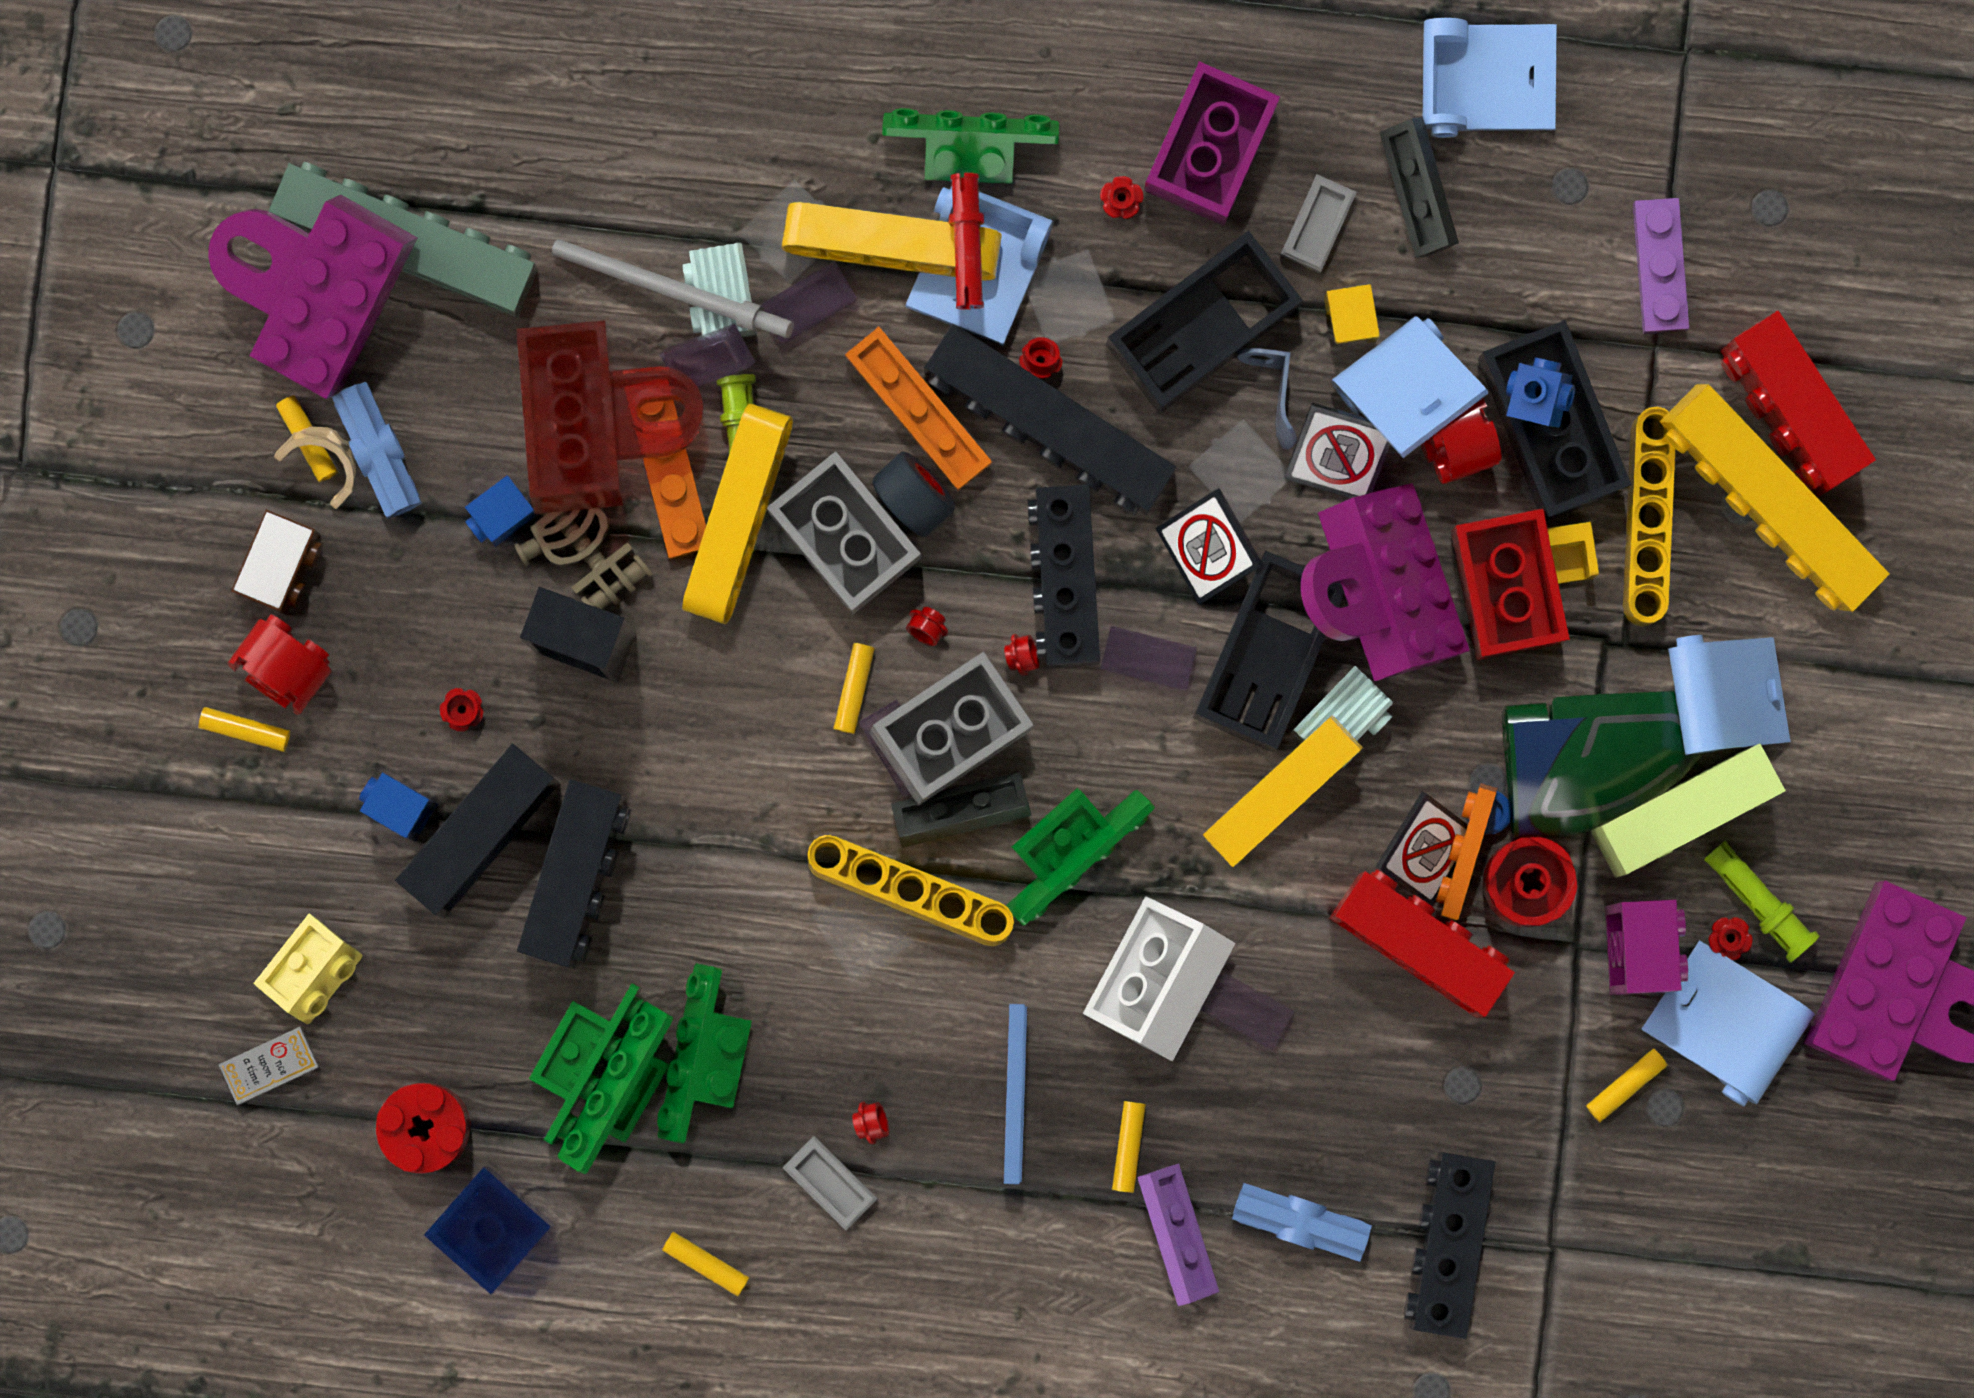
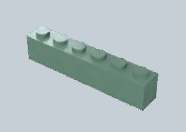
M303 162L301 168L290 163L288 164L268 212L279 216L310 234L325 201L341 194L418 237L402 269L403 272L516 318L519 317L538 271L535 263L529 261L531 254L527 251L508 244L504 251L490 245L491 238L470 228H466L464 234L448 228L449 220L425 211L423 217L408 212L409 204L392 196L384 195L381 201L366 195L368 188L353 180L344 178L342 184L326 178L328 173L326 170L311 163Z

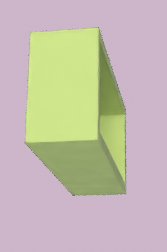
M1757 744L1676 785L1664 794L1609 823L1593 829L1591 833L1616 878L1645 867L1651 861L1672 853L1674 849L1786 790L1761 744Z

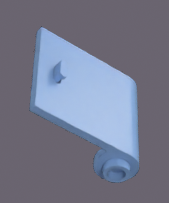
M1433 18L1425 20L1422 117L1426 129L1431 130V136L1451 138L1456 137L1458 131L1555 130L1557 24L1468 25V21L1458 18Z
M943 187L937 199L934 212L940 214L939 221L949 222V215L953 213L952 187L951 189ZM979 192V212L984 214V224L980 225V227L990 228L1002 234L996 278L994 280L982 281L984 308L974 309V306H972L971 310L956 309V277L921 272L918 274L905 306L949 325L953 323L964 331L1004 346L1043 254L1054 221Z
M1417 316L1331 380L1336 392L1350 410L1356 415L1362 413L1403 458L1488 394L1487 389L1443 344L1442 340L1444 338L1437 326L1429 318L1422 321Z
M1692 635L1676 639L1677 647L1668 650L1685 755L1751 747L1757 744L1771 745L1790 742L1774 637L1704 642L1703 635Z
M1699 940L1687 959L1688 981L1681 982L1682 991L1666 992L1642 1027V1031L1716 1076L1725 1085L1722 1093L1743 1107L1748 1101L1757 1104L1815 1014L1793 997L1726 956L1722 957L1721 953H1714L1710 946ZM1696 990H1697L1696 995L1694 996V998H1693L1692 1001L1690 1002L1691 998L1693 997V995L1695 994V992H1696Z

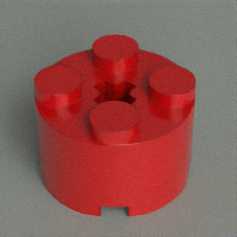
M1484 398L1480 399L1421 444L1427 462H1434L1436 474L1442 485L1500 464L1499 461L1502 460L1500 443L1493 420L1488 422L1482 409L1487 407Z
M270 614L266 621L262 619L257 621L227 664L234 672L241 665L242 669L249 673L245 678L247 683L285 709L290 702L294 703V713L301 715L332 672L328 666L330 663L327 659L329 654L310 640H307L304 645L297 641L291 634L293 629L278 617Z
M1524 837L1503 845L1491 856L1483 874V895L1489 907L1500 919L1518 927H1537L1560 918L1571 906L1577 892L1576 872L1569 854L1557 843L1543 837ZM1535 872L1537 874L1535 882L1540 886L1539 890L1533 889L1526 893L1522 889L1524 882L1520 880V876Z
M416 1083L398 1089L383 1103L376 1119V1136L383 1154L392 1164L411 1173H430L452 1165L460 1158L466 1148L471 1129L469 1112L461 1098L451 1090L432 1083ZM419 1116L423 1121L432 1120L434 1127L428 1131L430 1136L428 1140L423 1135L416 1136L413 1129L418 1126L417 1118Z

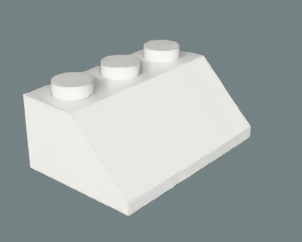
M1145 897L1083 1014L1139 1045L1173 1061L1236 943L1205 924Z

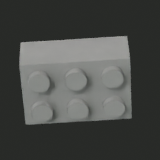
M836 451L767 507L770 516L852 615L921 560V553Z
M983 651L873 724L869 733L916 803L921 805L1029 733L1034 725Z

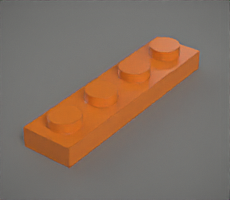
M877 327L845 354L848 361L957 491H960L992 464L990 458L880 327Z
M668 377L625 387L669 559L697 553L705 532L706 522Z

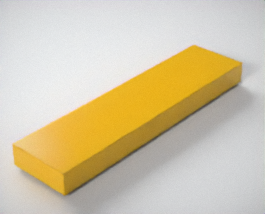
M1331 715L1214 823L1203 836L1234 867L1363 747Z

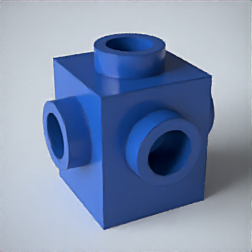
M1535 357L1533 365L1519 363L1518 371L1511 373L1507 384L1506 395L1511 397L1506 416L1560 428L1563 412L1569 411L1574 399L1575 386L1571 385L1573 375L1559 372L1561 363Z

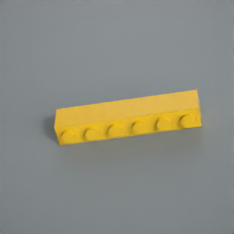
M1696 384L1660 421L1668 430L1665 434L1668 442L1679 452L1684 454L1688 451L1698 462L1695 466L1697 472L1710 484L1715 485L1718 483L1729 494L1725 500L1731 508L1743 517L1748 514L1759 525L1755 529L1758 536L1770 547L1775 548L1778 545L1789 557L1785 561L1787 566L1801 579L1805 580L1808 577L1819 588L1815 592L1816 596L1831 610L1835 611L1838 608L1839 610L1853 612L1890 574L1709 384Z

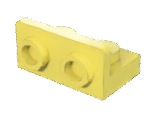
M309 913L253 984L287 1013L305 1024H310L315 1017L325 1010L328 1000L339 986L352 976L356 965L363 955Z

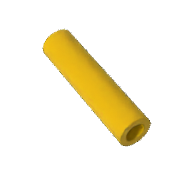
M295 395L289 396L276 404V408L291 434L308 427H313ZM316 445L299 447L319 483L328 480L338 473L324 447Z
M853 643L833 727L834 730L855 734L875 648L872 646Z
M208 707L203 708L198 724L200 729L285 752L291 734L290 730Z
M1653 1048L1589 1102L1586 1108L1601 1123L1668 1066V1064Z
M1124 1101L1112 1190L1134 1193L1146 1104Z
M674 1231L662 1248L663 1252L737 1297L749 1280L748 1276Z

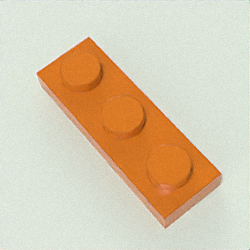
M1480 783L1478 793L1468 792L1461 817L1470 820L1465 836L1455 835L1449 860L1457 862L1452 878L1443 876L1436 902L1444 904L1441 916L1459 920L1498 788Z

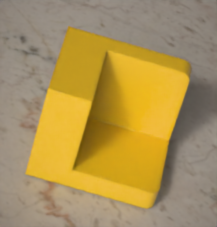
M1371 284L1327 291L1324 296L1326 313L1331 316L1335 342L1341 344L1366 339L1367 343L1377 342L1380 335Z
M1591 522L1547 528L1558 584L1594 579L1599 575Z

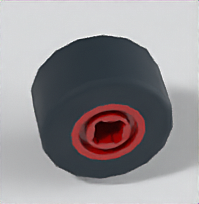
M900 452L873 477L872 484L882 501L904 525L917 535L928 536L955 510V503L946 488L923 463L910 453Z

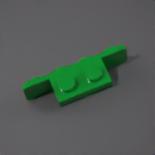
M899 108L893 110L892 113H884L882 135L926 138L924 180L951 181L952 174L960 173L961 177H964V173L979 174L978 182L1012 184L1014 142L1058 144L1059 121L1051 120L1048 116L1039 114L1028 115L1024 119H1012L996 112L984 113L980 117L963 116L962 113L953 110H944L937 112L936 115L919 114L914 109Z
M1076 788L1011 846L1037 877L1006 905L1013 914V917L1022 926L1026 925L1029 921L1041 917L1048 909L1051 901L1063 891L1070 890L1077 885L1082 874L1096 861L1107 858L1113 852L1117 842L1127 833L1139 829L1147 821L1148 815L1155 809L1152 802L1141 792L1134 790L1110 813L1103 817L1085 794Z
M696 963L693 973L690 974L687 980V1001L683 1017L679 1020L676 1029L678 1042L675 1056L667 1070L668 1088L664 1104L661 1106L657 1116L658 1138L681 1144L685 1143L694 1100L733 1108L752 1021L714 1013L722 975L721 968Z
M634 983L630 985L611 1021L575 1001H572L529 1077L531 1081L566 1100L544 1138V1141L547 1143L555 1144L558 1137L565 1140L568 1133L574 1127L578 1117L572 1114L580 1098L587 1101L589 1095L594 1091L600 1080L599 1077L594 1075L602 1059L608 1062L616 1052L622 1041L620 1037L616 1036L624 1020L631 1022L644 1002V999L638 997L642 989Z
M647 1001L642 1004L638 1013L632 1018L629 1029L616 1052L609 1059L607 1068L597 1086L587 1098L585 1107L574 1127L566 1136L563 1146L558 1153V1159L576 1171L587 1174L608 1135L626 1143L669 1064L653 1055L673 1021L671 1015Z

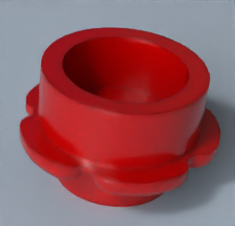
M1118 176L1113 179V182H1107L1102 187L1100 199L1104 203L1103 210L1108 216L1129 219L1139 212V204L1143 202L1144 195L1141 187L1138 184L1132 183L1131 178ZM1119 194H1124L1126 200L1120 202L1117 197Z
M1037 337L1030 340L1022 348L1023 355L1019 357V365L1039 379H1047L1051 377L1052 373L1060 371L1062 367L1060 350L1051 339ZM1036 359H1041V360H1043L1044 362H1043V363L1037 362Z
M923 607L921 611L916 609L910 611L911 620L907 624L906 630L916 640L928 646H936L940 638L948 635V629L944 625L946 619L938 611L930 607Z
M1016 633L1011 636V644L1004 646L1006 662L1011 671L1017 670L1021 676H1026L1029 671L1039 669L1040 666L1039 658H1037L1036 644L1030 634L1019 637Z
M462 688L452 689L445 695V701L440 705V716L444 722L449 723L451 729L459 732L467 731L470 726H477L483 718L484 711L480 706L482 700L471 689L463 691ZM461 705L466 707V712L463 714L458 712V707Z
M1723 917L1712 925V933L1708 937V942L1714 953H1721L1722 957L1726 956L1731 960H1737L1742 953H1747L1750 950L1753 938L1748 933L1749 926L1744 920L1738 917H1733L1732 919ZM1728 934H1732L1735 937L1732 943L1726 939Z
M864 1101L861 1102L858 1106V1112L852 1116L853 1126L859 1139L866 1138L871 1145H875L876 1140L889 1135L887 1116L879 1102L866 1104Z

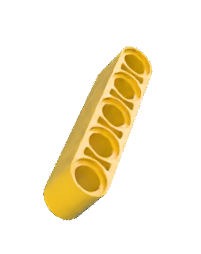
M802 202L790 203L787 207L781 246L782 250L787 253L811 258L956 277L954 227L950 226L949 222ZM980 227L982 281L994 280L996 278L1002 239L1000 232L986 227Z
M751 403L745 408L687 584L682 604L684 611L722 624H727L730 620L793 426V418L791 416Z
M1650 407L1643 411L1632 423L1630 431L1629 479L1632 485L1628 488L1623 610L1628 621L1640 627L1650 626L1663 618L1669 605L1675 448L1665 438L1668 430L1664 426L1663 437L1659 440L1650 439L1643 432V422L1645 419L1653 418L1660 422L1669 413L1668 410L1661 407ZM1652 462L1659 466L1662 471L1660 483L1651 484L1643 479L1641 476V466L1643 463ZM1651 506L1658 511L1660 523L1657 528H1648L1639 520L1641 507ZM1640 550H1649L1656 555L1658 567L1655 572H1646L1639 567L1637 555ZM1638 594H1648L1653 597L1656 602V612L1653 616H1643L1637 611L1635 600Z
M820 836L809 847L807 858L809 869L815 876L824 881L983 945H1001L1012 932L1014 924L1013 914L1007 906L998 901L836 836ZM823 847H832L840 854V861L833 868H822L815 861L817 851ZM871 863L880 869L882 877L876 884L865 885L858 880L856 876L857 869L863 864ZM906 880L918 882L922 887L923 895L917 901L908 902L903 900L897 890L900 883ZM950 896L960 899L964 905L963 914L954 919L945 917L939 909L941 900ZM989 913L1000 915L1005 921V930L999 935L987 934L981 928L980 921L983 916Z

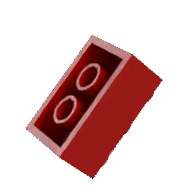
M1543 509L1460 524L1451 530L1477 661L1562 645L1570 640Z

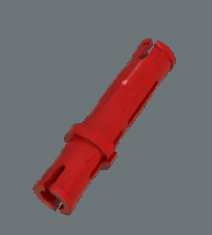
M960 173L951 175L953 213L949 215V225L954 227L956 309L971 310V306H974V309L984 308L980 225L984 224V214L979 212V174L964 173V177H961Z

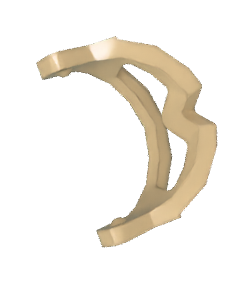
M308 427L299 432H294L274 455L280 462L284 457H287L292 449L305 445L324 447L338 456L343 463L347 475L344 487L333 497L330 505L337 509L353 492L357 467L356 460L349 446V441L343 440L334 429L328 427Z

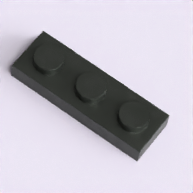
M1423 117L1411 118L1379 132L1415 258L1427 257L1459 244Z
M1020 772L940 791L921 805H918L914 798L891 803L902 848L1031 816Z

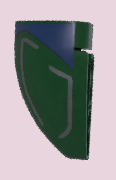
M1675 691L1556 697L1553 699L1552 704L1548 706L1549 717L1546 703L1505 706L1502 711V734L1508 800L1512 809L1510 819L1513 839L1551 836L1560 838L1583 834L1651 801L1678 783L1704 753L1685 755Z

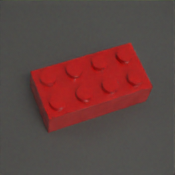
M1779 310L1735 337L1720 351L1724 357L1721 360L1724 371L1734 383L1739 380L1748 393V396L1745 397L1748 408L1758 420L1764 418L1772 430L1769 438L1774 448L1782 457L1785 455L1789 456L1796 467L1793 473L1817 498L1876 461Z
M1379 870L1372 871L1371 874L1366 871L1358 874L1329 919L1475 1018L1486 1017L1515 974L1513 970L1507 967L1510 959L1489 945L1487 947L1483 946L1480 949L1469 940L1473 934L1458 923L1450 920V922L1446 921L1443 924L1432 915L1436 909L1416 895L1409 896L1406 899L1394 891L1398 883Z

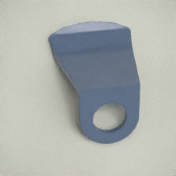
M1260 348L1240 350L1238 352V359L1243 363L1282 369L1275 419L1276 437L1283 449H1291L1297 443V437L1285 412L1290 352ZM1250 356H1265L1271 359L1261 360L1252 358Z

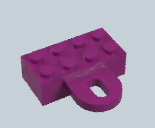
M340 194L325 201L310 234L265 210L248 209L235 213L223 220L213 232L209 243L208 258L213 275L225 290L269 315L249 356L319 396L328 399L342 391L418 237ZM236 236L245 237L270 253L272 264L268 271L259 270L234 254L232 243Z
M1413 483L1353 497L1318 512L1330 551L1312 558L1305 566L1301 577L1302 601L1313 624L1326 636L1338 641H1347L1360 637L1374 681L1432 666L1470 651ZM1335 583L1342 584L1349 606L1343 608L1335 607L1328 598V586Z
M1886 880L1875 882L1804 1044L1884 1081H1895L1912 1042L1950 1060L1961 1063H1974V1034L1953 1025L1948 1016L1951 1005L1957 1001L1974 1007V971L1949 960L1967 917Z

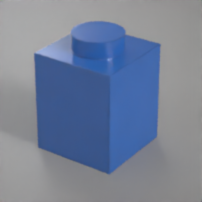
M508 475L465 506L472 516L465 523L481 543L489 538L495 547L538 515Z

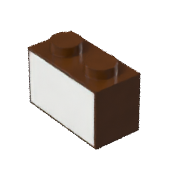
M266 509L231 591L240 597L286 615L289 607L295 609L303 596L305 584L301 583V579L307 566L313 568L320 556L323 543L318 542L321 534L313 528Z

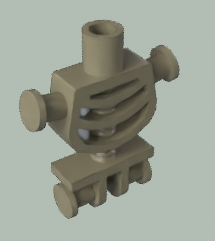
M596 477L594 482L597 484L586 496L579 490H576L563 500L550 482L546 480L527 496L543 517L531 526L534 538L519 545L518 541L513 544L521 560L527 567L530 565L529 560L544 553L553 565L561 568L578 565L586 561V564L589 565V568H592V571L571 588L580 596L594 583H597L600 589L588 599L583 596L581 600L588 605L599 607L602 610L611 602L616 606L620 602L615 595L624 587L632 593L636 590L633 585L646 574L649 578L653 575L637 554L633 556L635 561L623 571L619 569L617 565L634 552L628 542L607 559L599 552L610 530L609 520L599 507L609 496L614 498L617 494L601 479ZM585 507L589 509L587 517L579 528L576 521L580 518ZM598 517L600 530L596 539L591 542L587 534ZM561 533L564 534V537H567L552 543H546L545 539L558 536ZM572 546L578 551L577 555L565 558L552 553L563 551ZM612 570L619 579L608 587L602 577Z

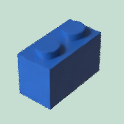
M383 772L379 779L371 777L359 796V800L364 803L360 812L413 842L417 841L438 805Z

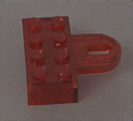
M605 320L516 329L529 494L535 514L623 506L620 460L672 455L688 447L698 436L704 421V407L696 384L684 373L669 367L660 366L612 371L610 341ZM675 400L685 406L683 415L675 420L645 422L638 416L639 409L646 403Z

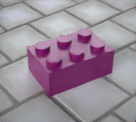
M1199 61L1147 177L1144 191L1225 226L1277 108L1280 96Z
M1677 900L1621 902L1605 906L1609 994L1629 995L1682 991L1681 982L1688 981V961L1686 954L1680 955L1679 937L1685 936L1686 921L1684 910L1677 909Z

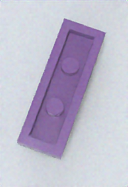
M1679 198L1634 201L1633 215L1643 334L1687 331L1689 329Z
M1175 1164L1137 1177L1177 1305L1189 1304L1218 1293L1219 1289L1180 1165Z

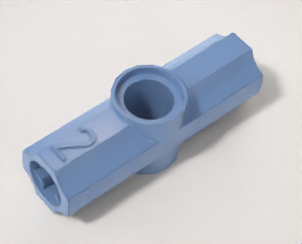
M364 382L350 386L333 396L334 406L351 439L348 442L364 477L368 476L386 518L389 519L402 515L422 504L419 498L420 495L403 462L405 456L390 424L385 423L368 383Z
M1246 1183L1242 1185L1232 1216L1233 1220L1241 1224L1275 1233L1276 1238L1312 1250L1317 1247L1359 1262L1365 1251L1372 1225L1366 1224L1364 1221L1327 1211L1328 1207L1293 1195L1285 1197Z

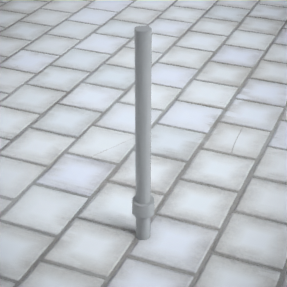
M557 239L553 244L552 255L731 318L736 320L737 326L754 332L762 329L784 338H789L793 332V321L764 312V307L749 301L739 303Z

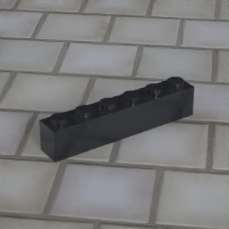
M953 323L924 366V374L930 377L927 384L946 397H949L954 392L965 399L967 402L964 408L984 421L991 416L1004 424L1001 431L1005 435L1022 445L1026 440H1029L1040 447L1041 451L1038 455L1059 469L1065 463L1079 472L1076 479L1083 485L1089 484V489L1097 493L1101 487L1116 496L1113 503L1132 516H1136L1138 511L1146 516L1148 515L1176 471L1177 466Z

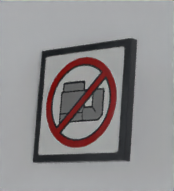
M1312 402L1284 474V479L1349 498L1373 492L1391 444L1367 418Z
M1220 488L1209 493L1155 528L1198 605L1263 566Z
M1422 791L1375 867L1407 891L1432 906L1438 896L1443 876L1449 878L1456 867L1457 862L1449 860L1455 835L1465 836L1468 824Z

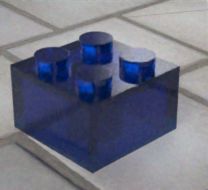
M485 1166L427 1230L424 1236L492 1295L500 1289L555 1224L491 1167Z

